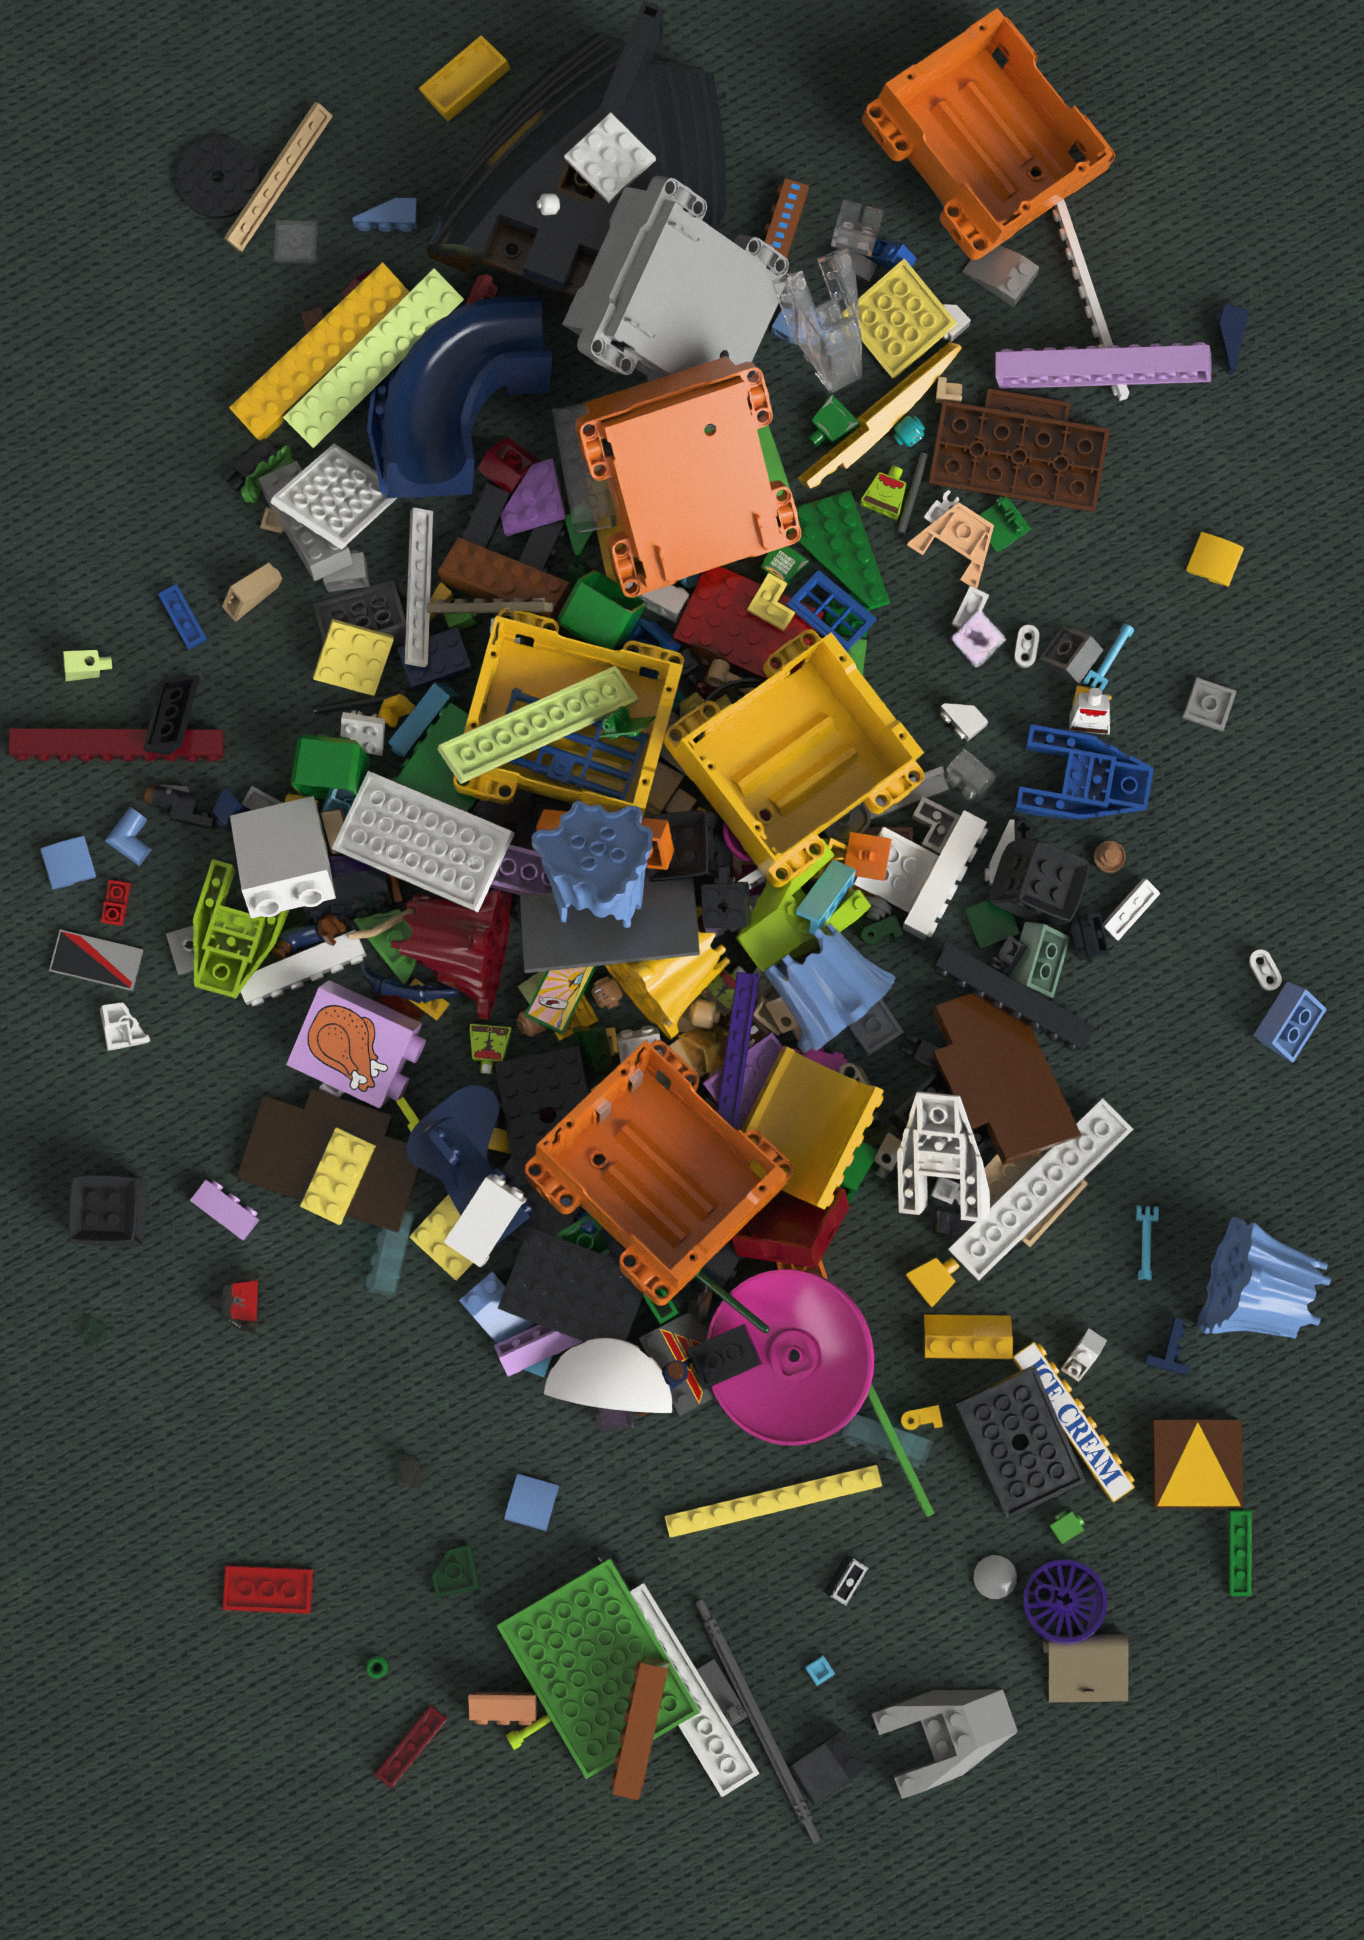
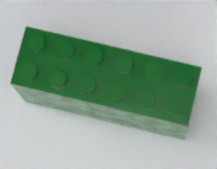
M450 703L448 707L444 706L438 714L439 720L436 724L432 723L426 731L427 737L424 741L420 740L414 748L415 754L411 759L407 758L401 767L403 771L399 776L395 775L391 781L470 813L477 798L461 794L454 789V774L437 750L440 744L464 734L468 714ZM469 780L462 784H460L459 781H457V783L460 786H466L469 783Z

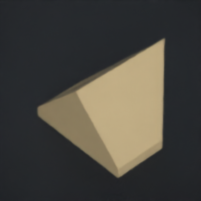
M772 985L754 1007L753 1015L767 1030L779 1036L781 1031L765 1005L779 996Z

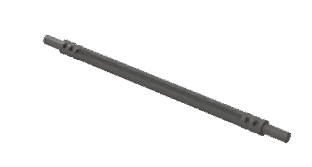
M703 1599L695 1602L705 1622L703 1625L801 1825L804 1824L813 1844L819 1842L821 1839L813 1825V1817L715 1618L712 1619Z

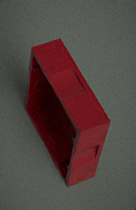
M835 1188L833 1192L834 1199L829 1207L826 1206L825 1210L781 1190L732 1237L737 1256L816 1268L850 1208L845 1189Z

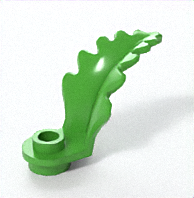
M285 445L281 450L277 451L276 457L271 455L268 463H259L254 473L246 477L245 486L241 488V493L247 503H256L258 501L260 491L262 490L258 478L294 462L291 458L293 453L289 445Z

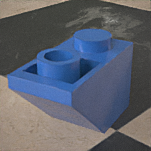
M877 238L865 255L889 271L903 259H906L911 267L917 260L904 244Z

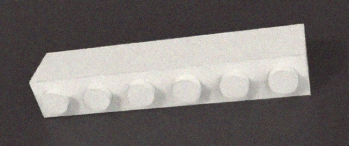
M356 930L334 938L336 941L334 946L324 942L255 971L241 991L247 1005L251 1004L252 1007L264 1003L263 999L269 996L272 998L279 997L284 994L283 991L286 989H298L304 986L303 982L311 979L314 982L322 979L324 973L329 971L336 973L343 970V966L348 963L355 965L362 962L363 957L367 955L360 939L348 938V934L356 932Z

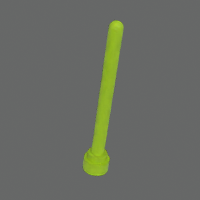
M547 1713L533 1722L532 1725H528L520 1731L516 1730L514 1732L512 1730L505 1736L515 1750L522 1746L521 1743L524 1742V1738L544 1727L552 1720Z

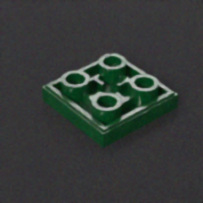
M990 900L964 909L979 950L1007 940L1009 935L1013 937L1020 935L1012 913L1000 909L992 904Z

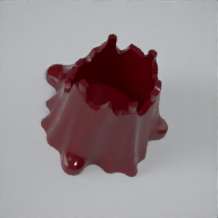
M496 888L488 891L478 912L439 895L414 894L413 900L418 901L408 900L407 908L415 909L416 913L403 916V920L412 929L411 936L401 941L392 940L391 948L399 949V954L417 959V964L425 965L433 970V975L437 976L438 982L458 989L475 1002L478 1018L489 1020L495 1005L497 991L500 988V977L505 963L511 926L509 912L512 894Z

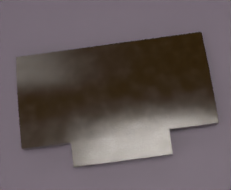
M311 1089L304 1109L266 1096L263 1097L237 1179L303 1201L334 1130L338 1127L376 1145L345 1216L399 1233L421 1169L409 1160L407 1143L387 1137L393 1119L392 1115Z

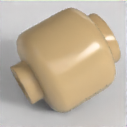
M698 999L695 1003H691L688 1019L691 1020L693 1026L711 1029L714 1023H719L721 1011H718V1006L715 1002Z

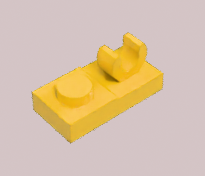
M415 978L410 986L417 984L423 986L424 984ZM443 998L432 1000L428 1003H423V1001L417 1003L409 1000L436 1021H438L450 1005Z

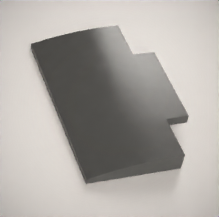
M646 868L641 909L635 908L631 918V926L628 928L623 927L622 919L616 920L612 914L600 918L594 916L589 908L579 911L572 904L567 907L566 922H561L553 892L520 895L525 973L700 955L693 878L650 882Z

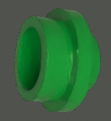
M380 1656L372 1657L367 1662L366 1671L372 1678H382L388 1671V1663ZM375 1663L381 1665L379 1672L373 1669Z

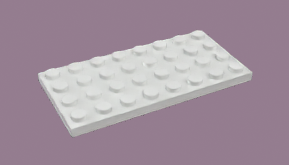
M368 771L332 849L478 912L515 833Z

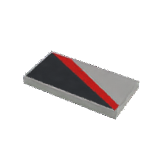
M60 930L49 971L133 991L144 950Z

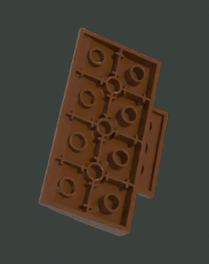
M988 389L985 407L943 401L929 484L1095 512L1110 429L1068 422L1070 402Z
M971 993L936 1005L932 1011L948 1045L933 1051L932 1055L950 1094L960 1096L971 1129L985 1125L1003 1165L1080 1137L1081 1133L1032 1029L1027 1026L1028 1022L1012 1018L1008 1015L1009 1012L1003 1008L999 1010L991 1006V1001L988 999L977 998Z

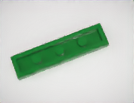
M1251 1508L1229 1509V1596H1251L1252 1510Z

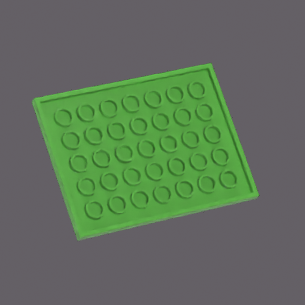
M611 1558L497 1624L501 1635L586 1779L615 1763L619 1748L623 1747L619 1740L623 1727L627 1726L628 1723L624 1722L628 1704L632 1705V1700L628 1699L631 1686L637 1681V1678H633L637 1662L642 1661L644 1656L670 1661L653 1740L700 1713L696 1702Z

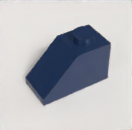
M224 788L212 812L216 815L217 818L214 821L223 830L226 827L232 833L230 816L247 811L229 790Z

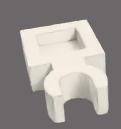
M948 490L943 495V502L940 503L936 500L923 518L932 524L946 513L950 507L956 505L959 498L957 497L955 501L949 502L947 496L950 494V491Z
M938 1177L931 1196L949 1204H952L954 1199H956V1202L961 1205L960 1191L958 1190L960 1184L944 1177Z

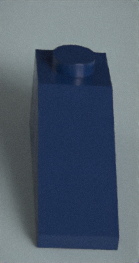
M1225 304L1222 310H1218L1215 322L1219 323L1217 330L1227 372L1232 375L1236 367L1249 310Z

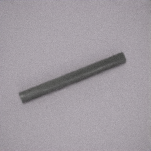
M920 453L897 529L898 533L905 534L927 462V453Z

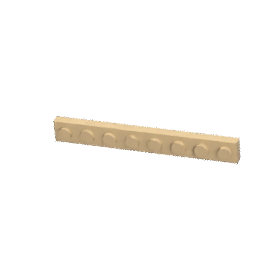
M314 102L225 235L224 239L238 251L242 252L332 118V115L319 103Z

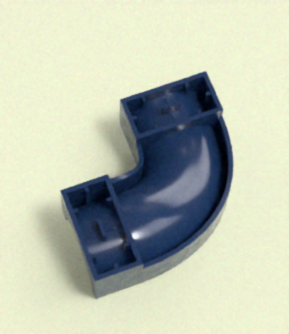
M542 296L497 297L466 304L437 321L413 345L395 374L385 404L383 470L387 498L472 494L475 459L471 430L481 407L488 397L503 386H506L507 395L549 393L552 353L551 351H545Z

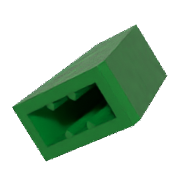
M862 1142L859 1147H856L855 1152L852 1154L854 1155L853 1161L849 1167L846 1166L843 1172L844 1179L841 1185L837 1187L845 1189L848 1203L854 1196L878 1152L868 1143Z

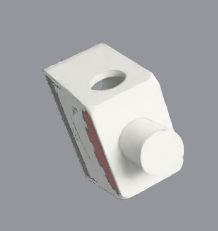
M1091 688L1089 693H1079L1070 712L1069 731L1109 735V696L1103 695L1099 688Z

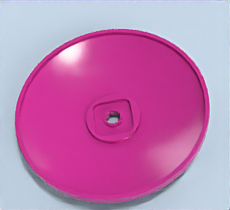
M772 1270L753 1276L739 1284L729 1294L766 1323L770 1330L768 1333L761 1332L724 1300L718 1307L711 1321L706 1341L745 1324L762 1362L761 1365L712 1386L714 1395L721 1407L743 1430L773 1444L805 1445L817 1442L838 1432L851 1421L863 1405L873 1378V1342L865 1318L857 1305L845 1291L830 1280L804 1270ZM793 1349L797 1350L800 1354L798 1361L792 1360L790 1356Z

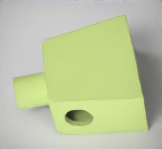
M98 650L63 652L66 681L100 677V670L112 669L111 656L98 657Z

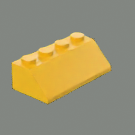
M924 1315V1358L1013 1359L1011 1316Z

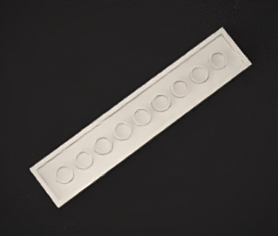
M1103 1098L1076 1124L1081 1133L1080 1137L1052 1147L990 1208V1213L982 1222H976L948 1249L978 1281L1133 1130Z
M643 1583L630 1592L700 1709V1713L678 1726L721 1797L758 1775L759 1772L646 1585Z

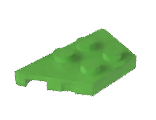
M398 909L388 913L374 914L369 917L355 918L353 921L360 930L372 929L401 913V911ZM405 921L377 936L367 938L403 985L407 984L417 963V959L399 954V949L391 948L392 940L401 941L411 936L412 929Z

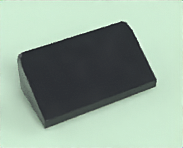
M846 1554L824 1592L846 1606L869 1568Z

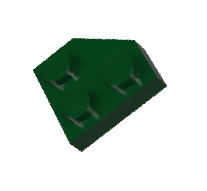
M471 1545L450 1549L446 1553L444 1559L432 1575L436 1598L480 1588Z

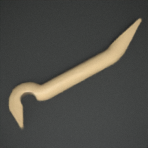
M407 908V910L372 929L349 933L348 938L361 939L377 936L404 921V915L414 914L415 911L414 909Z

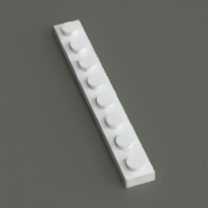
M413 507L410 511L405 664L426 667L428 665L430 613L427 612V604H430L433 511Z

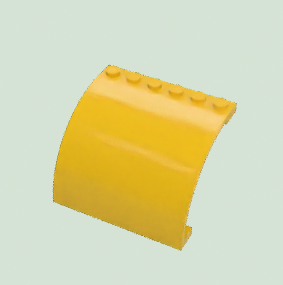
M782 1046L741 1131L745 1133L748 1130H757L794 1165L792 1179L782 1191L825 1210L826 1206L829 1207L834 1199L833 1192L836 1186L839 1187L844 1179L843 1172L846 1166L849 1167L853 1161L854 1155L852 1154L855 1148L859 1147L863 1141L864 1135L862 1134L865 1128L869 1127L873 1121L874 1116L872 1113L875 1107L878 1108L882 1103V1093L884 1090L842 1075L796 1053L795 1050L789 1047ZM749 1138V1139H751L756 1145L758 1144L755 1139ZM753 1159L749 1168L763 1179L766 1171ZM781 1168L787 1175L789 1174L787 1169Z

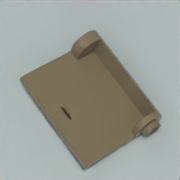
M1092 1634L1086 1640L1068 1645L1043 1640V1653H1047L1049 1659V1703L1128 1701L1127 1634ZM1059 1635V1637L1068 1638V1635Z

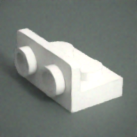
M644 1026L641 1030L632 1031L628 1029L621 1031L620 1034H616L621 1063L645 1040L649 1044L654 1041H661L658 1027ZM656 1050L659 1054L663 1055L662 1051Z

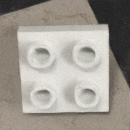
M356 711L351 713L343 712L341 718V737L356 740L365 753L382 756L384 750L385 719L377 718V714H373L371 717L364 716L360 711L357 714Z

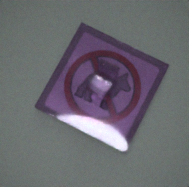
M978 609L949 638L976 669L1006 640L981 609Z

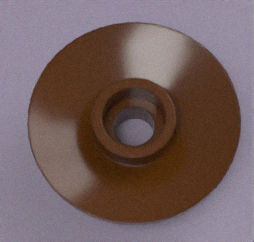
M691 644L689 647V651L699 660L698 664L703 668L710 669L712 661L715 659L724 660L728 663V660L723 655L709 647L699 644Z

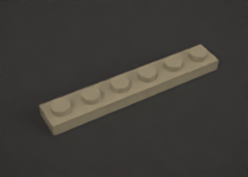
M513 598V602H506V599H493V603H486V599H474V603H467L466 599H454V603H448V600H435L434 604H427V612L435 614L499 613L504 608H509L505 609L506 611L553 612V603L545 602V598H532V602H525L524 598Z

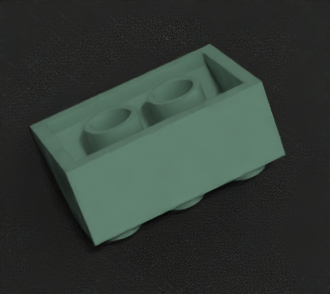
M1025 922L1020 942L1026 945L1027 949L1009 978L1037 994L1053 998L1071 937L1045 924Z

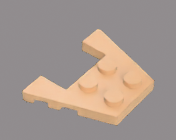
M958 502L909 541L907 546L923 556L934 537L971 560L970 565L960 580L968 586L977 589L994 525Z

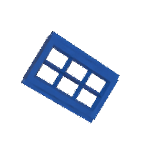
M819 570L786 605L823 637L832 632L846 652L851 649L877 620L875 616ZM816 584L830 594L823 602L810 592ZM806 594L820 605L813 613L800 603ZM833 597L847 608L840 616L827 606ZM823 608L837 619L830 627L816 616ZM850 611L864 622L857 630L843 620ZM840 622L853 632L847 641L834 631Z

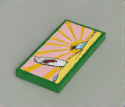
M597 966L546 971L524 1017L563 1036Z

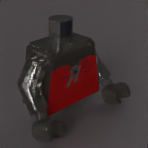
M262 1267L241 1272L231 1278L227 1285H223V1295L211 1294L210 1307L222 1308V1316L226 1317L227 1323L239 1331L249 1332L254 1335H261L256 1329L258 1325L263 1326V1323L259 1322L260 1281L265 1279V1277H259V1271L264 1270Z

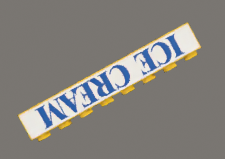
M1032 1342L1013 1356V1361L1020 1371L1032 1365L1036 1367L1067 1439L1109 1500L1115 1502L1135 1488L1132 1484L1135 1480L1128 1471L1124 1472L1120 1467L1122 1461L1115 1452L1111 1454L1107 1448L1110 1444L1104 1435L1101 1434L1099 1436L1094 1428L1097 1425L1090 1416L1086 1417L1082 1412L1084 1406L1078 1398L1073 1399L1069 1393L1072 1389L1065 1380L1061 1381L1057 1376L1059 1370L1053 1362L1048 1363L1044 1357L1047 1354L1040 1343L1036 1345L1035 1342Z

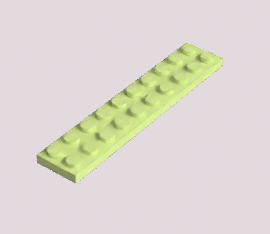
M433 268L283 418L314 448L406 357L413 345L429 328L443 317L448 316L464 299Z
M613 666L444 742L438 746L437 750L460 784L602 720L621 706L628 708L637 704L639 698L619 669Z

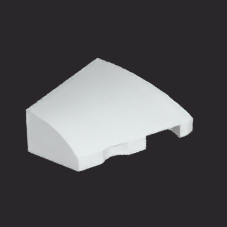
M124 1003L101 1006L100 1013L107 1051L150 1042L149 1036L145 1035L139 1027V1023L130 1015Z

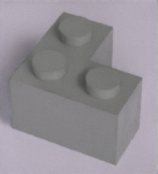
M922 797L912 816V820L930 829L921 847L940 856L961 816Z

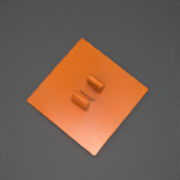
M850 832L845 865L856 869V877L884 881L892 839Z

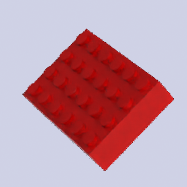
M719 566L702 572L676 628L673 639L685 648H689L691 644L709 647L723 655L728 660L732 669L752 678L768 680L763 671V665L768 657L803 631L813 630L816 633L817 631L797 614H794L786 630L783 632L748 612L747 609L760 589L761 584ZM782 594L778 603L787 607L786 605L791 598ZM802 603L812 613L816 610L815 608ZM820 611L816 616L823 620L824 612ZM803 639L806 645L812 644L809 639ZM803 660L791 669L790 675L801 668ZM770 662L772 668L779 669L777 663Z

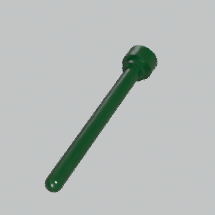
M702 1268L693 1277L694 1279H699L761 1332H769L770 1328L766 1323L707 1276Z

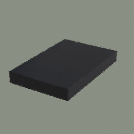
M745 1324L687 1349L703 1390L762 1364Z

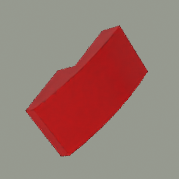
M108 880L101 923L123 926L131 882Z

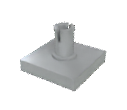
M193 926L167 933L166 936L178 975L194 971Z

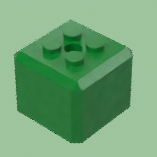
M593 570L578 579L557 619L560 626L588 644L615 650L626 643L646 608L647 602L639 596L632 598L625 596L615 581Z
M303 734L297 740L290 784L300 795L314 796L315 799L325 800L330 788L351 791L356 797L369 770L370 758L356 740H351L347 737L331 738L324 734H317V736Z

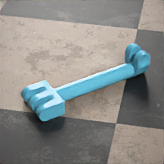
M1123 623L1119 630V636L1098 671L1090 670L1083 681L1084 684L1087 685L1090 678H1092L1094 681L1090 687L1095 688L1099 682L1101 683L1099 689L1101 691L1104 690L1109 681L1104 678V675L1127 637H1131L1134 632L1131 626Z
M1137 1205L1136 1221H1143L1142 1267L1138 1271V1280H1152V1271L1150 1270L1151 1222H1158L1159 1207L1154 1206L1153 1215H1150V1206H1145V1214H1141L1142 1207Z

